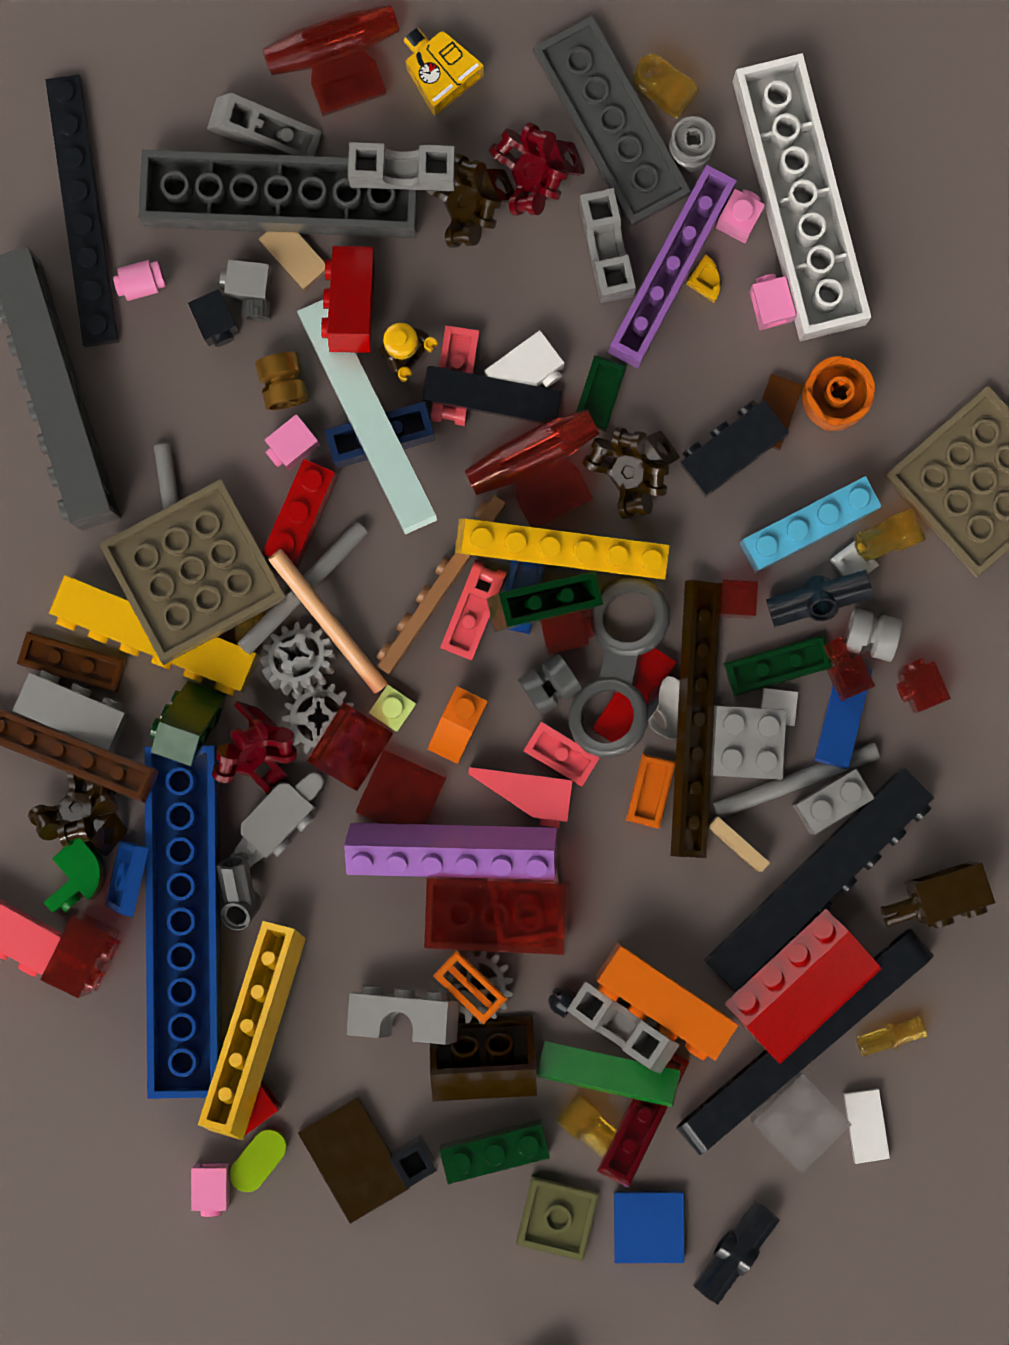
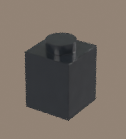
M219 289L188 302L208 346L213 344L216 347L226 345L234 340L233 335L239 333Z
M421 1135L391 1152L389 1157L407 1189L438 1169V1163Z

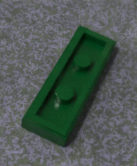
M824 635L724 663L733 696L833 668Z

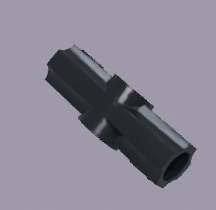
M863 570L833 580L826 576H813L804 582L802 589L766 599L773 625L777 627L807 617L815 621H827L837 614L838 608L874 598V593L867 570Z
M755 1200L734 1230L730 1229L720 1240L713 1252L714 1257L694 1282L693 1286L702 1295L718 1305L739 1275L743 1276L752 1267L759 1256V1248L779 1223L780 1219Z

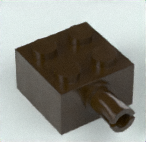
M969 861L904 882L909 898L886 906H880V910L884 916L896 913L895 915L883 918L887 928L916 918L917 922L927 924L928 927L934 926V929L955 923L953 917L958 915L971 918L987 913L986 906L995 904V900L983 863Z

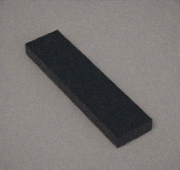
M428 366L422 401L555 426L557 425L562 391Z

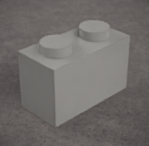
M851 769L794 803L793 807L808 832L815 835L870 802L874 797L857 769Z

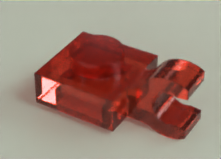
M842 637L824 645L827 656L835 664L827 672L841 702L875 687L861 655L851 659Z

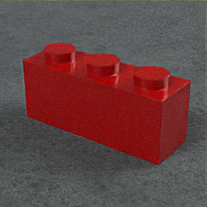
M332 246L331 260H325V280H330V288H324L323 309L329 310L328 318L322 317L321 336L328 339L329 352L371 353L375 273L373 247Z
M306 459L302 460L262 552L266 558L269 559L275 552L282 549L295 567L299 568L338 479L334 471Z

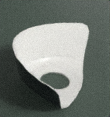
M667 676L649 695L647 705L648 721L650 728L668 739H677L680 681L672 676ZM656 710L659 711L665 721V729H662L654 718L653 714Z

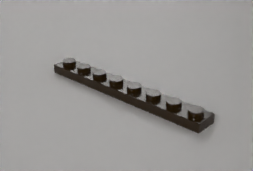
M685 580L670 856L706 858L721 583Z

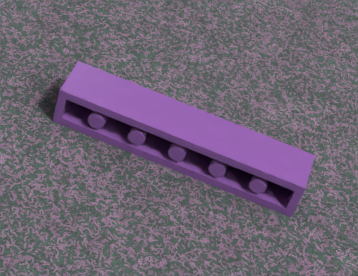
M706 164L612 340L609 354L639 369L729 200L737 180Z
M350 823L344 844L346 875L555 880L558 860L557 828Z

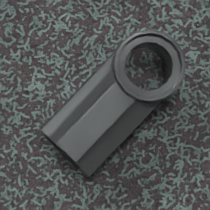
M230 856L219 860L216 864L224 907L221 910V919L226 927L231 930L240 931L247 928L261 907V899L253 889L248 859H244L243 856Z

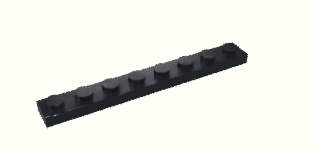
M79 74L45 79L82 343L85 348L119 343L82 80Z

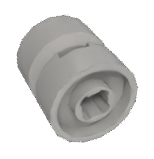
M697 116L683 118L675 125L671 134L668 151L678 169L684 172H695L708 164L715 146L716 135L714 128L707 120Z
M854 607L847 624L843 650L861 655L869 651L872 658L891 662L898 646L902 619L887 615L875 618L874 612Z

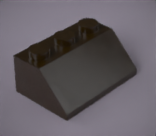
M533 1015L497 1017L496 1019L490 1017L484 1025L480 1024L477 1018H472L469 1023H465V1019H458L457 1042L446 1045L430 1043L432 1100L452 1101L537 1096Z

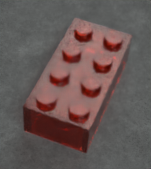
M428 877L426 884L424 948L564 955L567 952L570 882Z

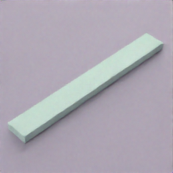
M323 300L298 310L299 319L404 534H408L437 521L436 514L356 353L329 352L328 339L321 336L322 317L328 318L329 309H323Z

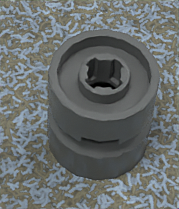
M558 653L542 663V670L537 671L533 669L518 679V682L541 716L557 707L558 699L567 700L582 690L574 674ZM548 680L553 689L545 692L541 685Z

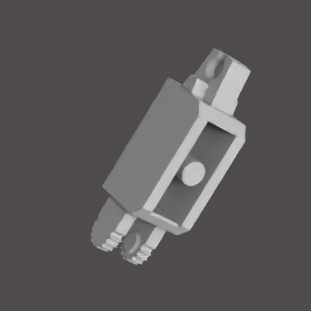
M314 772L312 774L309 773L295 787L289 783L278 784L241 823L243 839L231 856H243L244 859H248L249 869L264 857L269 858L272 854L279 857L292 843L288 837L296 829L302 832L315 819L312 812L316 806L311 802L320 794V790H323V787H325L324 784L326 782H324L325 778H323V775Z

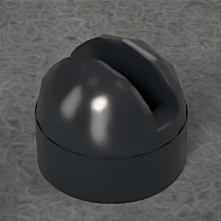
M560 987L552 992L553 995L549 996L548 1001L550 1009L562 1018H565L569 1013L566 1010L577 993Z

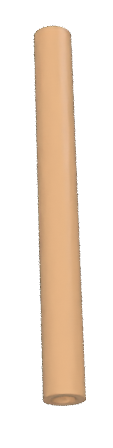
M280 549L269 557L268 561L373 693L381 691L388 684L284 551Z

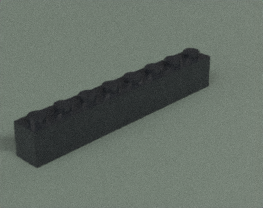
M900 768L873 794V800L860 807L704 959L734 992L744 986L764 964L773 959L789 939L792 941L806 928L805 924L814 915L818 917L825 909L829 910L833 905L829 900L839 891L845 894L858 881L854 876L863 867L866 870L871 869L882 858L879 852L888 843L891 846L898 843L907 833L904 827L912 819L918 822L932 809L928 804L934 797L906 768Z

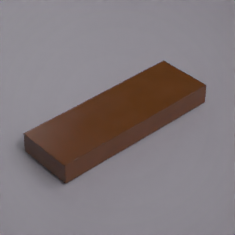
M26 631L17 664L117 693L127 660Z

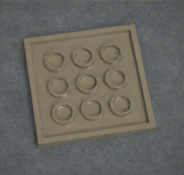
M987 386L885 475L888 482L975 578L979 577L1009 550V407Z
M221 479L99 544L163 665L286 599Z

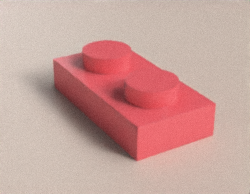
M543 722L539 724L523 751L569 780H573L574 783L583 787L600 757L585 752L576 742Z

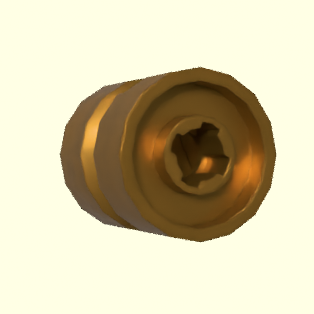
M297 352L276 353L255 361L258 379L261 383L265 384L261 391L266 410L291 408L309 400L305 382L298 378L302 373Z

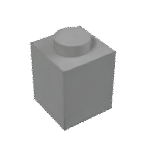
M228 259L227 269H222L220 273L219 287L224 290L227 300L242 302L243 299L254 298L269 301L272 278L271 267L265 263Z

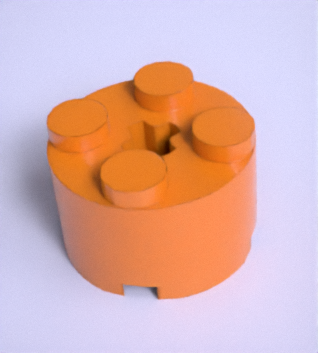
M843 356L827 358L815 366L803 385L801 391L803 409L813 423L826 431L848 429L857 424L869 411L874 399L875 382L868 368L860 361ZM834 389L836 391L842 389L845 394L840 399L839 397L834 398L831 393Z

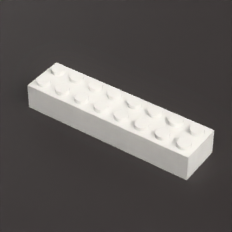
M803 53L736 69L732 82L782 275L786 276L796 312L794 322L799 341L866 326L872 317Z

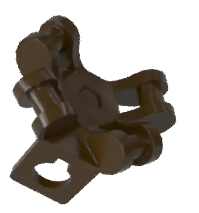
M461 154L455 156L454 191L424 190L428 194L442 200L451 217V223L445 231V241L450 248L459 247L462 243H465L466 246L477 245L481 239V226L494 229L497 222L493 219L495 209H499L502 203L509 202L510 196L515 192L504 169H487L485 163L478 160L470 162L467 156ZM497 178L504 185L506 193L501 188H497L495 183Z
M617 427L613 432L612 442L603 438H595L591 444L593 450L590 455L584 457L582 464L593 472L604 473L610 477L620 491L617 509L620 517L625 520L632 518L635 513H639L641 516L651 513L653 507L652 495L664 496L667 494L664 476L669 474V465L677 461L680 456L662 431L647 436L642 431H635L634 434L628 433L626 428ZM657 442L665 448L667 454L659 451ZM605 455L614 457L611 464L603 459ZM638 491L636 499L633 500L632 492Z
M67 773L69 790L60 803L56 806L37 805L29 811L28 818L33 825L37 826L36 832L42 840L49 841L59 838L63 847L73 845L75 839L81 838L83 842L91 840L101 854L108 856L127 833V829L115 813L118 809V801L114 796L116 792ZM84 781L87 783V791H81ZM115 827L112 838L104 843L105 833L103 831L105 828Z

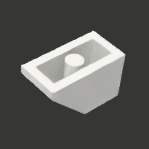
M539 330L484 370L486 377L537 387L544 384L547 388L563 376L560 371L564 369V362Z

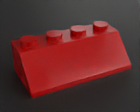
M825 909L724 1004L741 1025L781 1064L882 968L849 930Z

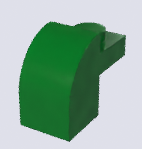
M81 838L75 839L73 845L64 847L51 858L70 879L43 902L52 913L59 912L61 909L65 913L68 912L81 900L78 896L79 893H82L87 900H93L100 893L105 881V865L101 855L89 841L83 842Z

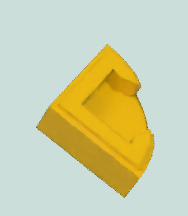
M705 254L686 285L715 303L720 291V276L714 261Z

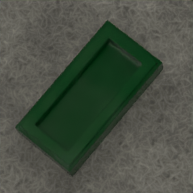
M594 355L573 422L606 432L627 367L626 365Z

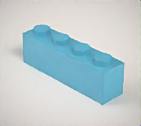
M865 476L744 538L739 544L756 574L876 512L882 506Z

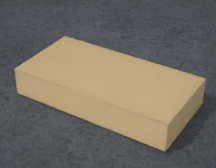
M267 231L258 239L303 291L325 274V262L299 233Z
M715 816L708 824L709 830L757 872H763L770 864L767 859L718 816Z

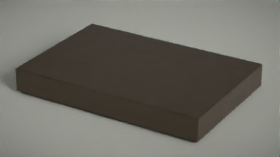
M359 1096L298 1132L350 1224L410 1189V1187L408 1189L405 1187L389 1160L391 1152Z

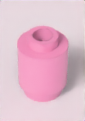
M145 260L117 269L118 275L113 277L118 296L125 295L127 301L159 293V289L166 287L159 261L150 262V260Z

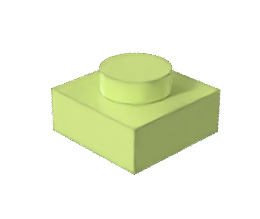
M387 685L369 711V714L398 733L417 704Z

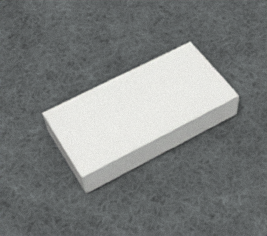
M874 1088L843 1093L854 1163L890 1159L879 1089Z

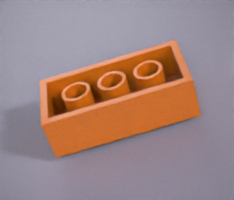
M619 943L616 944L595 976L597 982L600 983L597 988L601 993L615 1002L619 997L629 1003L626 1007L628 1011L645 1022L648 1017L658 1022L655 1026L657 1030L674 1042L678 1036L685 1040L686 1044L684 1047L702 1061H705L707 1056L716 1061L739 1026L727 1015Z

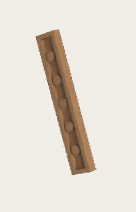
M495 495L490 502L484 499L476 510L474 517L480 521L496 522L506 508V503ZM455 553L451 559L447 556L444 557L435 571L439 577L431 587L426 584L415 601L420 604L413 615L408 612L405 614L396 628L400 634L392 644L387 641L376 658L381 661L377 666L379 669L391 676L473 555Z

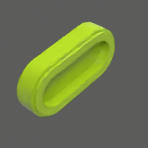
M272 1128L260 1131L232 1165L230 1180L237 1190L252 1192L258 1189L284 1157L287 1151V1141L280 1131Z

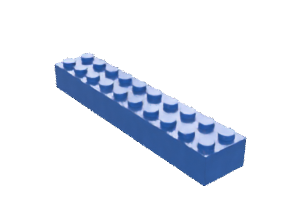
M204 746L191 766L151 753L152 747H144L145 765L159 771L145 803V847L149 848L145 863L147 1099L206 1098L222 1050L221 888L216 864L220 860L219 781L215 780L212 776L213 766L219 762L216 758L218 746Z

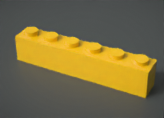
M459 519L455 553L665 580L670 545L473 519Z
M66 575L63 577L49 611V614L58 617L55 624L75 631L77 625L89 630L87 637L107 644L109 638L121 643L119 647L121 651L136 657L139 656L140 651L152 655L151 663L170 670L172 664L184 668L183 676L202 683L204 677L216 682L214 689L232 696L235 690L242 693L245 692L260 656L255 652L249 655L240 646L215 637L163 665L129 601Z
M262 921L198 1125L212 1132L241 1140L244 1139L306 938L293 928Z

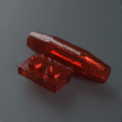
M391 5L350 11L300 28L263 48L262 51L271 76L312 69L311 87L323 117L386 95V89L377 64L365 50L398 33L399 25Z
M588 409L547 421L496 447L466 469L465 474L476 495L516 483V499L530 527L536 528L593 499L578 467L566 458L599 435V431Z

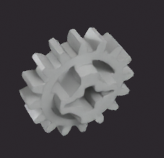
M299 622L295 623L294 630L291 631L286 626H283V634L281 636L273 633L270 635L274 642L272 645H263L267 656L260 657V662L264 666L262 672L275 690L280 688L284 695H288L294 689L297 696H301L304 688H308L313 693L315 692L314 684L319 682L325 685L327 682L323 675L325 673L333 674L334 672L330 664L337 661L333 652L334 646L330 638H327L325 632L322 629L316 631L311 623L306 626L305 630L302 629ZM314 645L319 649V656L315 655ZM278 662L282 664V674L278 671Z
M317 682L315 692L311 693L308 688H304L305 693L301 696H297L295 691H293L292 696L296 700L295 703H285L284 705L291 712L290 715L283 716L282 721L290 723L291 727L288 729L292 730L296 736L292 745L296 747L301 743L305 744L303 753L309 754L312 748H316L317 756H323L324 748L328 747L329 751L335 754V744L339 742L341 745L347 746L348 743L344 738L345 734H355V731L349 727V722L358 721V717L349 715V711L355 707V704L353 702L345 704L344 700L348 694L343 691L336 695L335 684H331L327 690H324V686ZM313 697L312 706L306 712L298 713L302 704ZM326 697L333 699L339 705L342 712H333L327 706ZM319 704L322 713L329 716L328 722L322 723L320 735L317 724L311 722V716H316L318 713ZM298 725L307 726L312 731L313 741L307 739L301 733ZM334 725H342L339 732L327 741V732Z
M468 948L466 959L479 971V963H483L493 969L497 976H487L482 971L480 972L506 997H512L513 992L505 989V985L512 983L513 977H504L503 975L509 968L508 965L498 966L496 964L499 959L498 954L492 956L491 959L486 958L487 952L484 948L479 956H475L473 949ZM458 961L453 965L458 970L463 967ZM467 970L465 977L471 982V977L474 976ZM450 972L449 975L444 974L483 1014L488 1010L467 988L460 989L465 987L459 981L453 983L454 976ZM445 987L438 990V992L448 993V999L457 1000ZM485 987L481 988V992L487 996L490 991ZM459 1002V1015L461 1012L466 1014L465 1023H469L474 1015ZM504 1002L500 1008L505 1010L507 1004ZM495 1012L491 1017L496 1019L497 1013Z

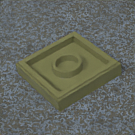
M532 1175L516 1245L584 1261L599 1191Z

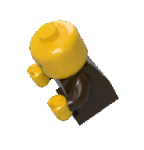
M399 322L387 328L384 333V343L378 350L386 359L388 368L399 377L400 381L406 382L408 380L407 377L412 375L410 369L415 364L413 360L418 361L426 351L431 353L434 347L438 346L435 338L430 337L423 330Z

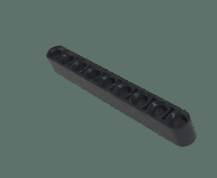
M911 928L903 932L873 957L882 969L781 1064L764 1050L677 1125L676 1129L698 1155L709 1150L923 968L933 958V953Z

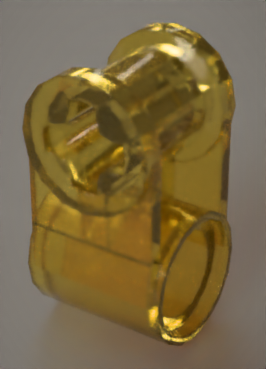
M656 54L643 56L636 66L633 75L635 87L671 117L679 118L699 92L698 86L692 79L676 70ZM650 70H653L656 73L655 76L652 75L650 76V78L644 76V74L650 72Z

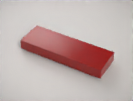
M656 648L641 656L635 687L643 694L647 705L651 692L669 675L677 663ZM616 692L591 730L611 743L622 739L629 732L634 721V709L630 700L625 695Z

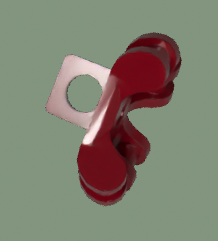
M531 122L523 127L521 135L506 128L501 134L502 140L498 144L494 143L489 148L490 154L497 161L511 169L517 188L510 196L508 205L510 213L514 216L522 215L524 212H528L530 215H540L544 210L546 197L556 200L560 199L561 191L558 189L561 180H567L568 175L580 176L584 174L581 160L573 142L556 140V135L549 130L542 132L539 126ZM513 147L522 152L517 159L510 153ZM566 151L572 158L573 166L568 160H565L564 153Z
M236 701L234 706L249 721V729L245 731L241 728L232 730V743L223 744L217 748L216 758L219 762L213 766L212 776L215 780L222 783L232 782L235 773L249 776L269 795L273 785L280 779L284 781L288 778L287 774L274 761L290 763L297 757L296 747L292 745L295 741L294 733L288 728L278 727L258 707ZM265 762L271 769L261 778L254 770Z

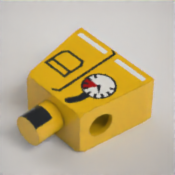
M416 28L404 39V43L414 53L406 60L407 71L434 116L484 77L483 64L443 31L429 40L419 28Z

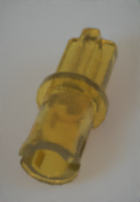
M918 1016L892 1026L890 1023H887L886 1028L856 1038L860 1054L868 1056L890 1048L898 1050L899 1045L927 1038V1032L922 1018Z

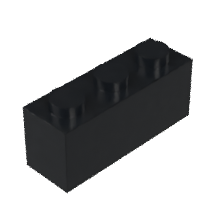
M754 400L749 402L737 412L740 416L739 419L731 425L727 421L723 422L710 432L713 437L703 446L698 441L682 453L685 457L681 461L682 468L705 498L788 436V430L765 400L759 404H756Z

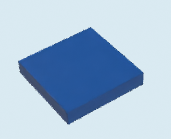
M122 839L119 841L105 901L107 908L120 915L134 916L149 848L132 841Z
M614 1191V1263H684L683 1191Z

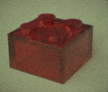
M85 913L71 916L40 980L76 998L91 994L93 990L97 991L106 975V972L102 971L105 962L108 959L113 960L121 945V941L117 940L121 931Z

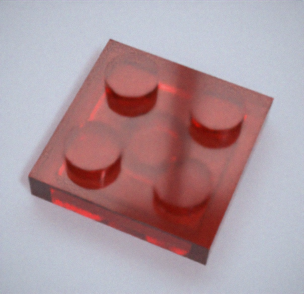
M343 702L307 762L353 790L358 791L393 733Z
M383 750L355 812L380 824L426 825L446 781V777Z

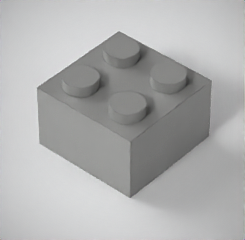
M714 705L711 775L783 780L787 710Z

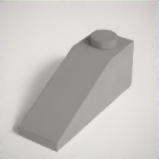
M228 93L216 98L207 130L235 142L274 154L291 156H315L322 133L318 129L234 93Z

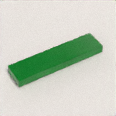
M545 1041L536 1075L538 1078L673 1107L681 1073L680 1070L665 1067L662 1073L659 1074L648 1069L638 1061Z

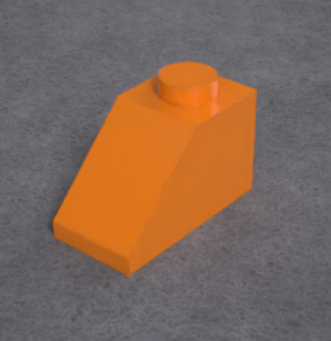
M456 686L427 749L458 764L486 709L488 701Z

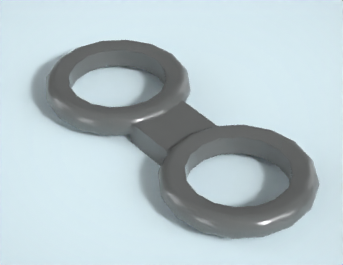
M622 578L607 585L601 591L604 605L591 609L590 626L596 641L605 649L599 679L587 683L574 697L569 709V728L574 741L585 752L597 757H617L631 751L642 740L648 726V706L643 694L635 687L641 656L652 651L664 639L670 625V607L664 593L652 582L641 578ZM629 592H638L646 595L652 601L655 608V622L651 631L644 638L635 642L623 643L613 639L605 626V614L611 602L616 597ZM604 692H618L625 695L630 700L634 709V721L629 732L622 739L613 743H600L593 740L587 734L583 724L584 712L588 703L595 696Z

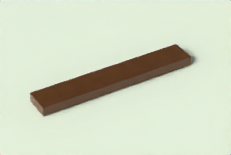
M0 708V746L146 803L158 775V770Z

